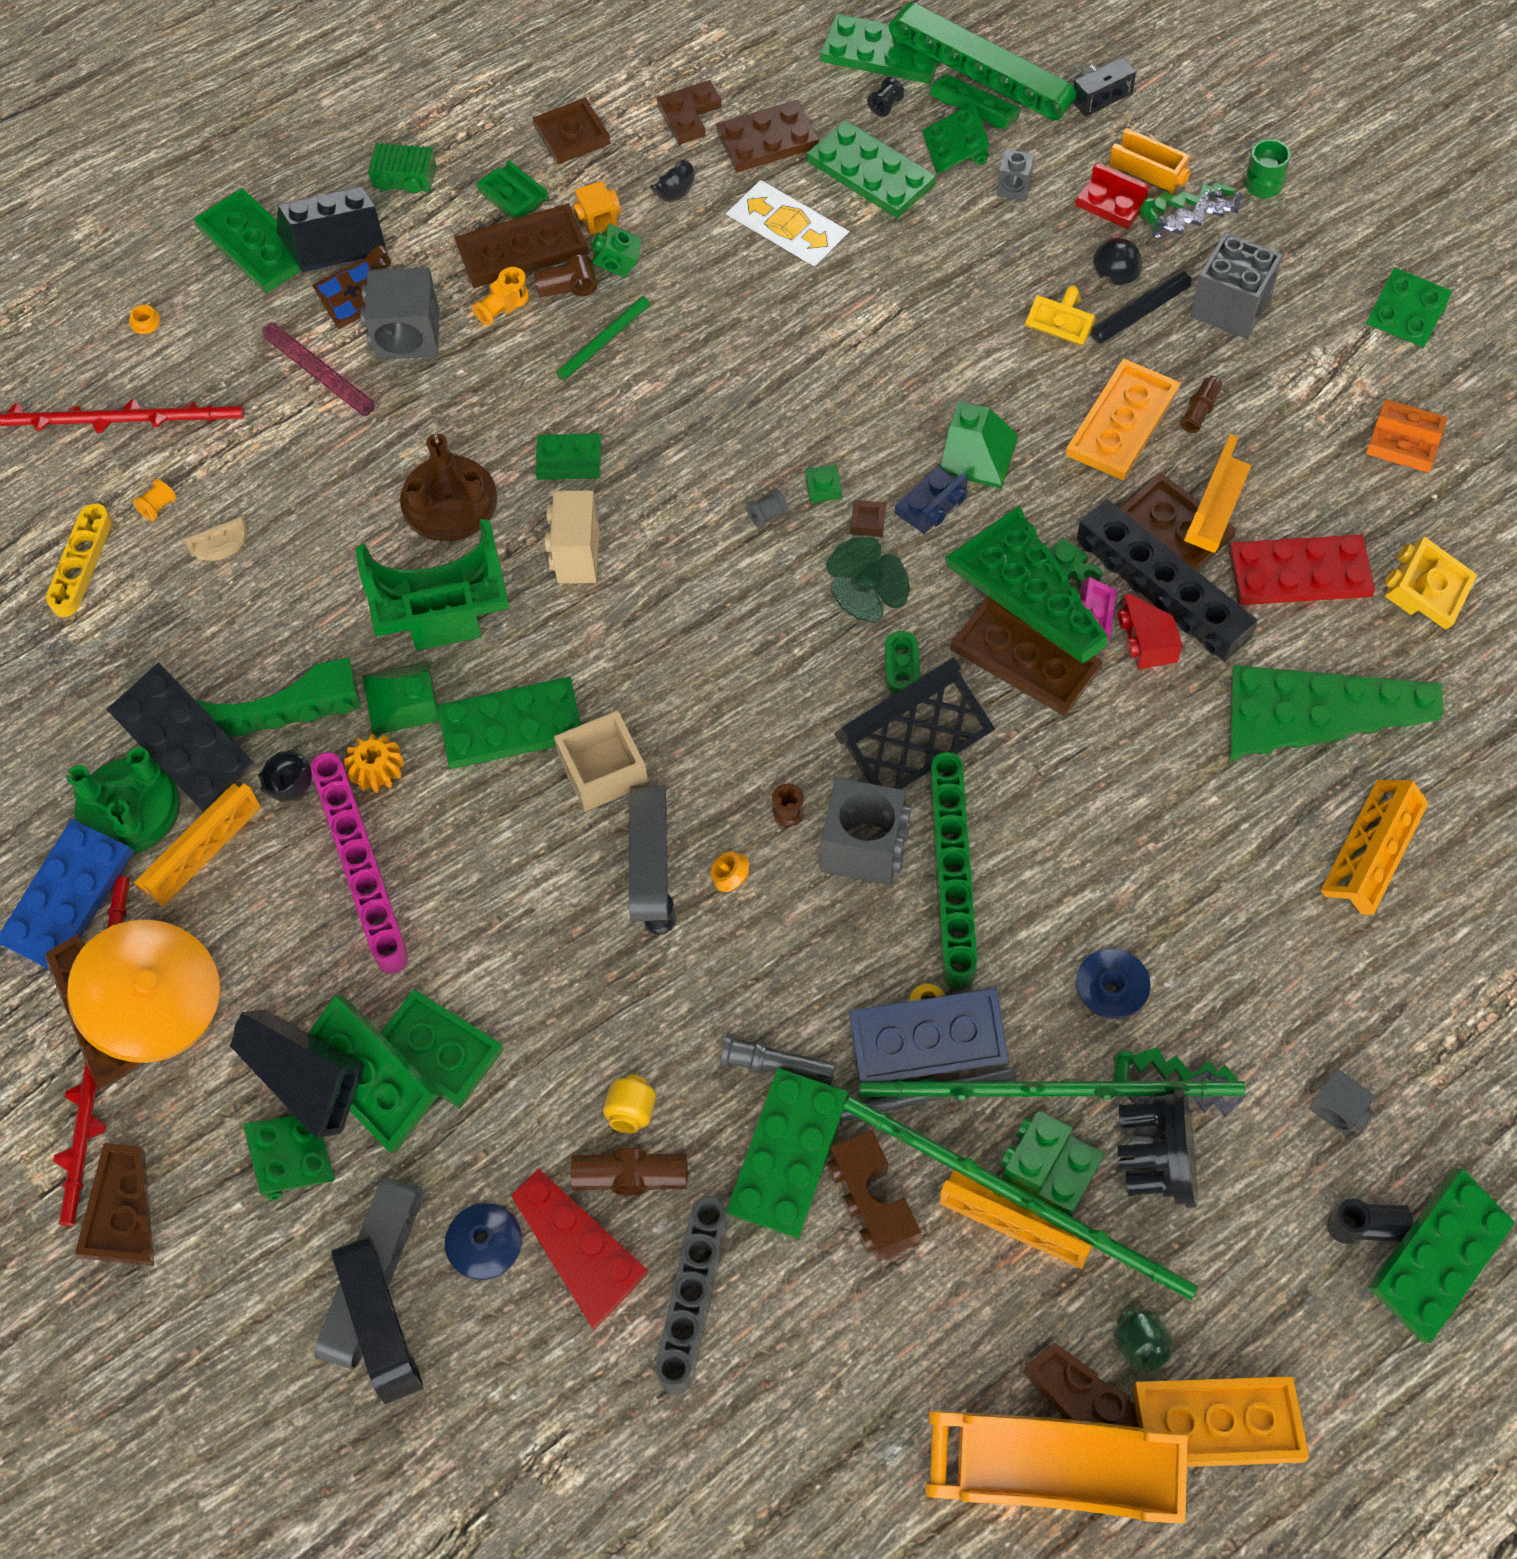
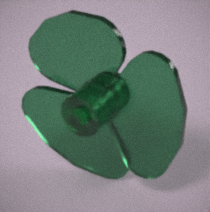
M870 536L851 538L838 545L827 559L826 568L829 574L836 577L831 583V592L843 610L856 619L874 623L882 618L884 611L877 594L891 608L898 609L906 604L910 592L908 573L900 559L896 556L884 554L880 557L881 545L875 538Z

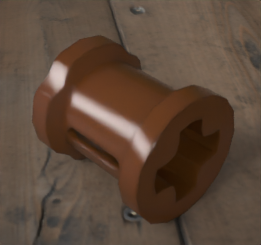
M787 783L778 786L773 791V815L776 823L780 826L790 827L798 825L803 819V792L798 786Z

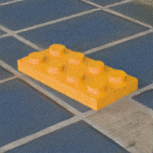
M1123 358L1067 446L1065 456L1124 481L1179 392L1181 382Z
M1293 1377L1135 1382L1132 1386L1138 1428L1188 1435L1187 1467L1305 1463L1310 1458Z

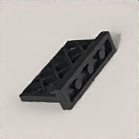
M955 657L834 733L841 745L845 744L870 784L883 786L878 779L880 766L898 771L896 784L891 787L896 789H903L931 771V756H937L945 752L933 749L936 731L954 735L951 750L948 752L957 754L995 730L960 675L959 670L962 668ZM952 683L956 685L961 693L959 706L942 702L944 689ZM938 693L936 700L929 699L931 696ZM924 703L935 706L932 724L914 719L918 704ZM941 708L958 712L955 729L938 725ZM910 710L909 718L901 716ZM964 714L975 716L983 729L976 734L961 731ZM894 720L907 724L904 741L886 737L888 725L891 721ZM913 725L930 729L927 747L910 743ZM882 728L881 735L873 734ZM959 737L966 738L965 741L958 744ZM864 738L879 741L876 759L863 756L856 743ZM885 743L903 747L899 765L882 761ZM908 749L926 753L924 765L921 769L918 770L905 766ZM869 764L875 765L874 771L872 770ZM904 772L911 774L910 776L902 780Z

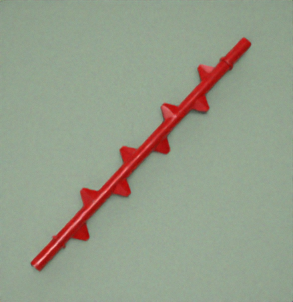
M132 399L122 410L81 411L79 406H73L66 412L24 413L20 403H14L6 413L0 414V426L33 425L36 431H41L48 425L92 423L97 433H103L111 423L150 422L153 427H159L165 421L208 420L212 422L214 419H243L244 408L243 406L212 407V405L198 407L195 402H189L183 408L141 409L137 401Z
M118 876L114 883L111 907L107 911L109 915L107 928L122 923L124 917L127 916L125 907L130 882L128 877ZM86 1061L82 1083L65 1092V1098L78 1105L72 1146L55 1154L53 1158L55 1164L67 1171L66 1181L62 1185L65 1189L59 1225L68 1227L75 1225L80 1190L84 1186L81 1182L88 1139L106 1131V1125L92 1116L97 1088Z

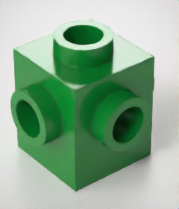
M609 223L602 233L598 232L592 241L591 249L594 250L592 264L625 278L638 262L642 238Z

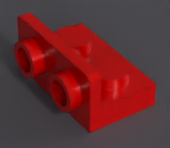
M1097 162L1093 166L1090 181L1077 196L1076 206L1129 230L1140 215L1139 209L1148 197L1149 185Z

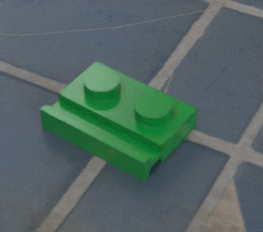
M510 160L506 162L505 167L502 169L498 167L477 182L478 191L512 220L527 216L539 207L541 201L544 200L546 202L549 200L548 191Z
M601 433L537 435V464L535 469L537 480L601 478Z

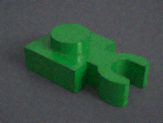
M1063 537L1050 549L1067 575V581L1071 578L1076 580V585L1080 590L1081 584L1086 580V577H1092L1097 581L1101 580V569L1095 565H1086L1088 555Z

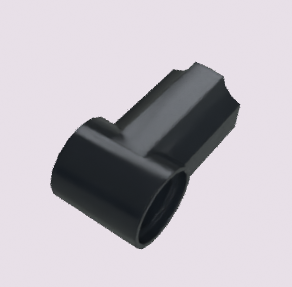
M1354 1198L1342 1202L1327 1220L1329 1234L1333 1239L1344 1244L1353 1243L1356 1240L1401 1242L1413 1225V1215L1408 1206L1366 1204ZM1345 1214L1352 1217L1356 1222L1357 1228L1348 1226L1344 1222L1342 1215Z

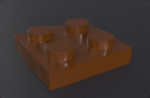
M586 97L533 117L535 129L557 164L611 144L609 133Z

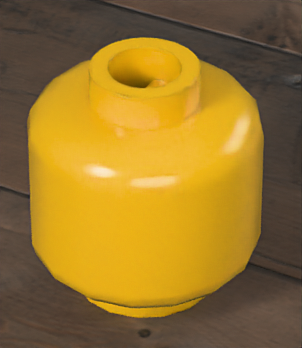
M629 1074L625 1078L612 1081L603 1107V1114L609 1121V1125L614 1130L627 1134L636 1133L638 1130L647 1127L651 1121L656 1102L655 1090L647 1084V1080L644 1077L635 1074Z

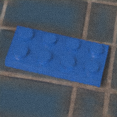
M71 819L0 932V945L49 970L45 960V953L76 934L80 938L82 937L134 851L129 846Z

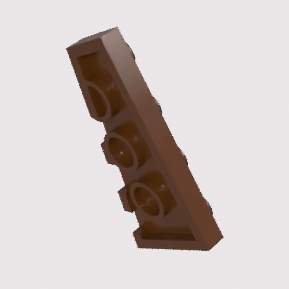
M76 934L46 952L45 960L97 1091L100 1093L145 1063L124 1061L101 1052L83 1037L74 1024L67 1000L68 979L77 955L85 946V943Z

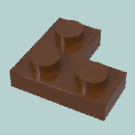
M708 80L657 97V106L678 145L706 136L705 127L698 115L721 108V98L712 82Z

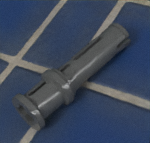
M727 1033L720 1066L726 1067L728 1064L745 1067L751 1069V1073L754 1074L761 1073L762 1070L776 1073L777 1068L831 1086L836 1062L767 1048V1044L764 1041L758 1040L757 1043L736 1039L733 1034Z

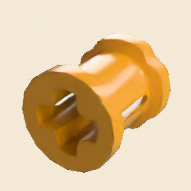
M155 479L151 483L152 487L142 497H136L132 501L137 511L152 522L158 518L157 513L168 503H174L177 500L173 490L160 479Z

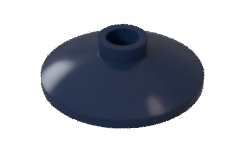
M1104 949L1091 954L1083 961L1077 972L1076 989L1081 1001L1090 1011L1101 1017L1121 1019L1137 1013L1145 1005L1150 994L1151 982L1147 969L1135 956L1118 949ZM1107 985H1114L1117 987L1118 992L1110 993L1105 987Z
M489 1203L476 1204L461 1211L450 1223L445 1236V1251L451 1265L461 1275L475 1280H488L505 1273L517 1260L522 1246L521 1229L515 1217L505 1208ZM479 1232L488 1233V1238L483 1243L475 1242V1236Z

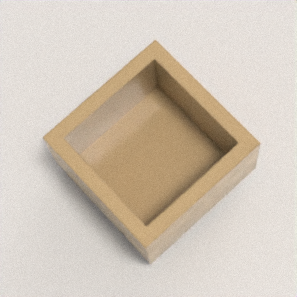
M554 491L553 504L547 505V523L551 524V532L545 533L546 552H549L550 571H555L558 584L597 583L600 528L594 492Z
M618 710L554 736L558 757L584 812L629 794L630 787H646L649 785L646 765Z

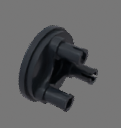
M1186 1089L1175 1090L1174 1094H1166L1165 1098L1153 1099V1103L1119 1104L1121 1129L1156 1126L1158 1130V1139H1153V1143L1117 1145L1118 1157L1134 1156L1120 1158L1118 1160L1120 1170L1155 1167L1156 1169L1152 1171H1126L1128 1196L1163 1193L1164 1197H1174L1176 1205L1185 1204L1186 1208H1197L1196 1156Z

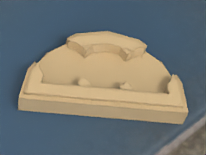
M241 516L185 538L182 541L189 553L200 560L216 561L225 559L236 553L244 544L247 536L246 522L244 517Z

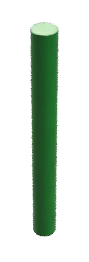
M641 296L556 371L558 377L563 381L569 378L648 308L650 303L647 298Z

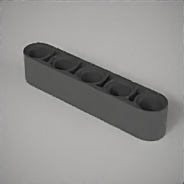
M665 785L630 787L629 912L631 922L668 920L667 801Z
M384 1177L376 1190L357 1240L368 1235L371 1237L389 1288L419 1211L423 1189ZM339 1283L318 1336L314 1355L317 1359L354 1370L362 1358V1352L343 1290Z
M705 1196L698 1199L691 1209L656 1360L655 1371L660 1386L665 1392L670 1394L686 1392L693 1382L726 1236V1209L724 1204L713 1196ZM707 1212H714L720 1217L713 1225H704L699 1221L701 1216ZM699 1249H705L711 1253L710 1259L704 1263L692 1261L691 1256ZM698 1287L703 1291V1294L694 1302L686 1301L682 1298V1294L687 1288ZM681 1325H688L694 1329L693 1335L685 1341H680L673 1337L675 1329ZM672 1364H680L685 1368L684 1375L678 1380H669L664 1376L666 1368Z

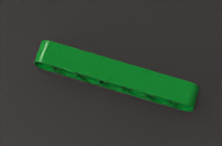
M905 3L889 23V31L898 41L1048 119H1061L1076 98V90L1069 82L916 3Z
M943 752L932 760L930 776L942 976L947 986L955 990H963L970 987L974 982L977 967L964 772L962 760L956 754ZM950 772L953 775L946 777L940 775L939 773ZM948 802L954 804L955 807L946 808L941 804ZM954 834L958 838L954 840L946 839L944 835ZM953 865L959 867L961 870L958 872H950L946 870V867ZM950 898H959L963 901V903L959 905H953L949 903L947 900ZM957 930L963 932L966 936L954 938L949 933ZM954 964H963L968 968V970L965 972H957L953 970L951 966H953Z

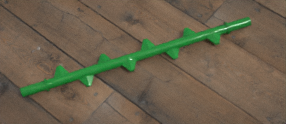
M925 1078L919 1082H902V1079H898V1082H860V1097H898V1099H902V1097H955L959 1100H965L969 1097H1101L1102 1099L1109 1100L1113 1097L1165 1096L1166 1094H1174L1175 1090L1186 1089L1187 1096H1201L1202 1099H1206V1096H1245V1081H1206L1205 1078H1202L1201 1081H1075L1066 1078L1062 1081L934 1082Z
M852 1096L847 1099L843 1109L875 1126V1130L886 1132L988 1188L996 1196L1008 1199L1121 1261L1127 1268L1135 1269L1152 1278L1151 1281L1153 1283L1157 1281L1190 1300L1194 1297L1199 1286L1163 1267V1263L1157 1264L1108 1237L1104 1231L1093 1229L976 1165L972 1159L964 1158L890 1118L888 1113H881Z

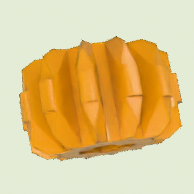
M370 733L367 741L357 737V747H347L348 758L344 759V767L348 771L347 776L350 782L358 784L359 789L363 792L370 786L377 794L382 785L391 789V779H401L402 773L400 768L404 767V759L400 755L399 745L396 742L391 743L389 737L385 734L378 740L372 733Z

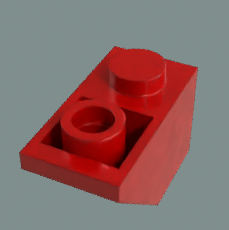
M1132 594L1124 595L1122 609H1119L1117 612L1118 623L1121 629H1126L1128 636L1126 639L1127 651L1130 658H1135L1138 670L1178 663L1182 642L1174 617Z

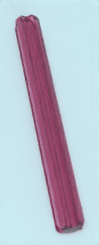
M269 323L267 327L263 328L262 333L267 341L362 416H368L370 412L375 410L374 401L277 324Z

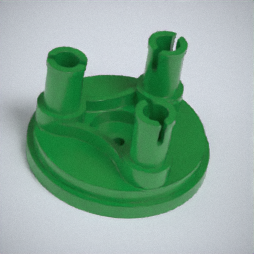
M143 747L133 748L128 752L126 759L107 763L91 775L89 770L83 765L73 766L68 770L70 775H66L68 783L74 789L73 793L76 798L74 808L75 821L129 846L134 851L133 854L145 851L159 843L171 831L180 812V793L175 782L151 759L149 752L145 751L146 749Z

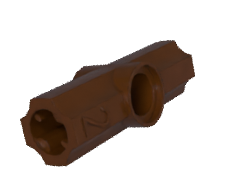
M624 1148L618 1149L609 1155H572L571 1188L572 1190H612L613 1193L624 1196L640 1195L645 1193L646 1190L687 1189V1154H647L641 1149Z

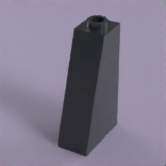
M265 1009L241 1012L234 1027V1035L230 1047L312 1135L321 1138L341 1134L365 1065Z

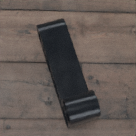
M368 1235L331 1250L366 1368L377 1395L384 1404H388L424 1389L415 1360L407 1348L371 1237Z

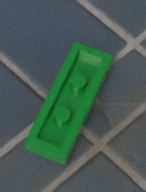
M945 74L931 86L930 95L940 99L946 105L962 109L975 102L980 118L989 122L995 128L1005 130L1019 118L1020 107L951 75Z

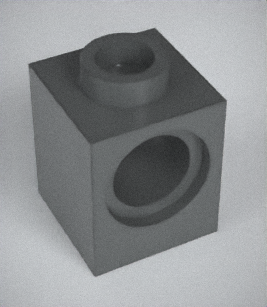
M1005 149L999 169L997 196L1022 201L1027 200L1033 176L1034 153Z
M1337 1068L1316 1095L1309 1110L1347 1137L1354 1127L1362 1130L1375 1112L1369 1107L1376 1096Z

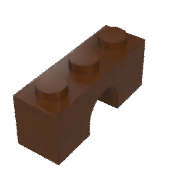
M871 1129L831 1146V1161L826 1162L833 1182L835 1184L841 1182L846 1195L842 1196V1200L850 1218L855 1216L858 1218L862 1230L858 1231V1235L867 1253L873 1251L877 1262L920 1244L921 1231L905 1197L893 1203L884 1204L875 1201L867 1191L873 1181L886 1176L888 1172V1162L873 1130Z

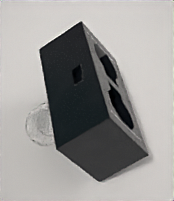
M1123 57L1101 68L1092 63L1085 65L1082 69V77L1074 81L1076 98L1073 104L1084 116H1087L1133 94L1136 70Z

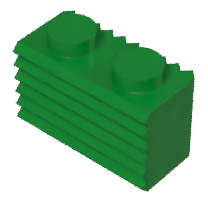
M377 142L374 146L368 168L372 187L383 191L400 189L411 193H418L419 191L431 192L437 167L433 148L430 146L427 148L425 146L420 147L418 145L416 147L413 145L409 147L407 144L405 146L401 144L391 145L390 143L386 145Z

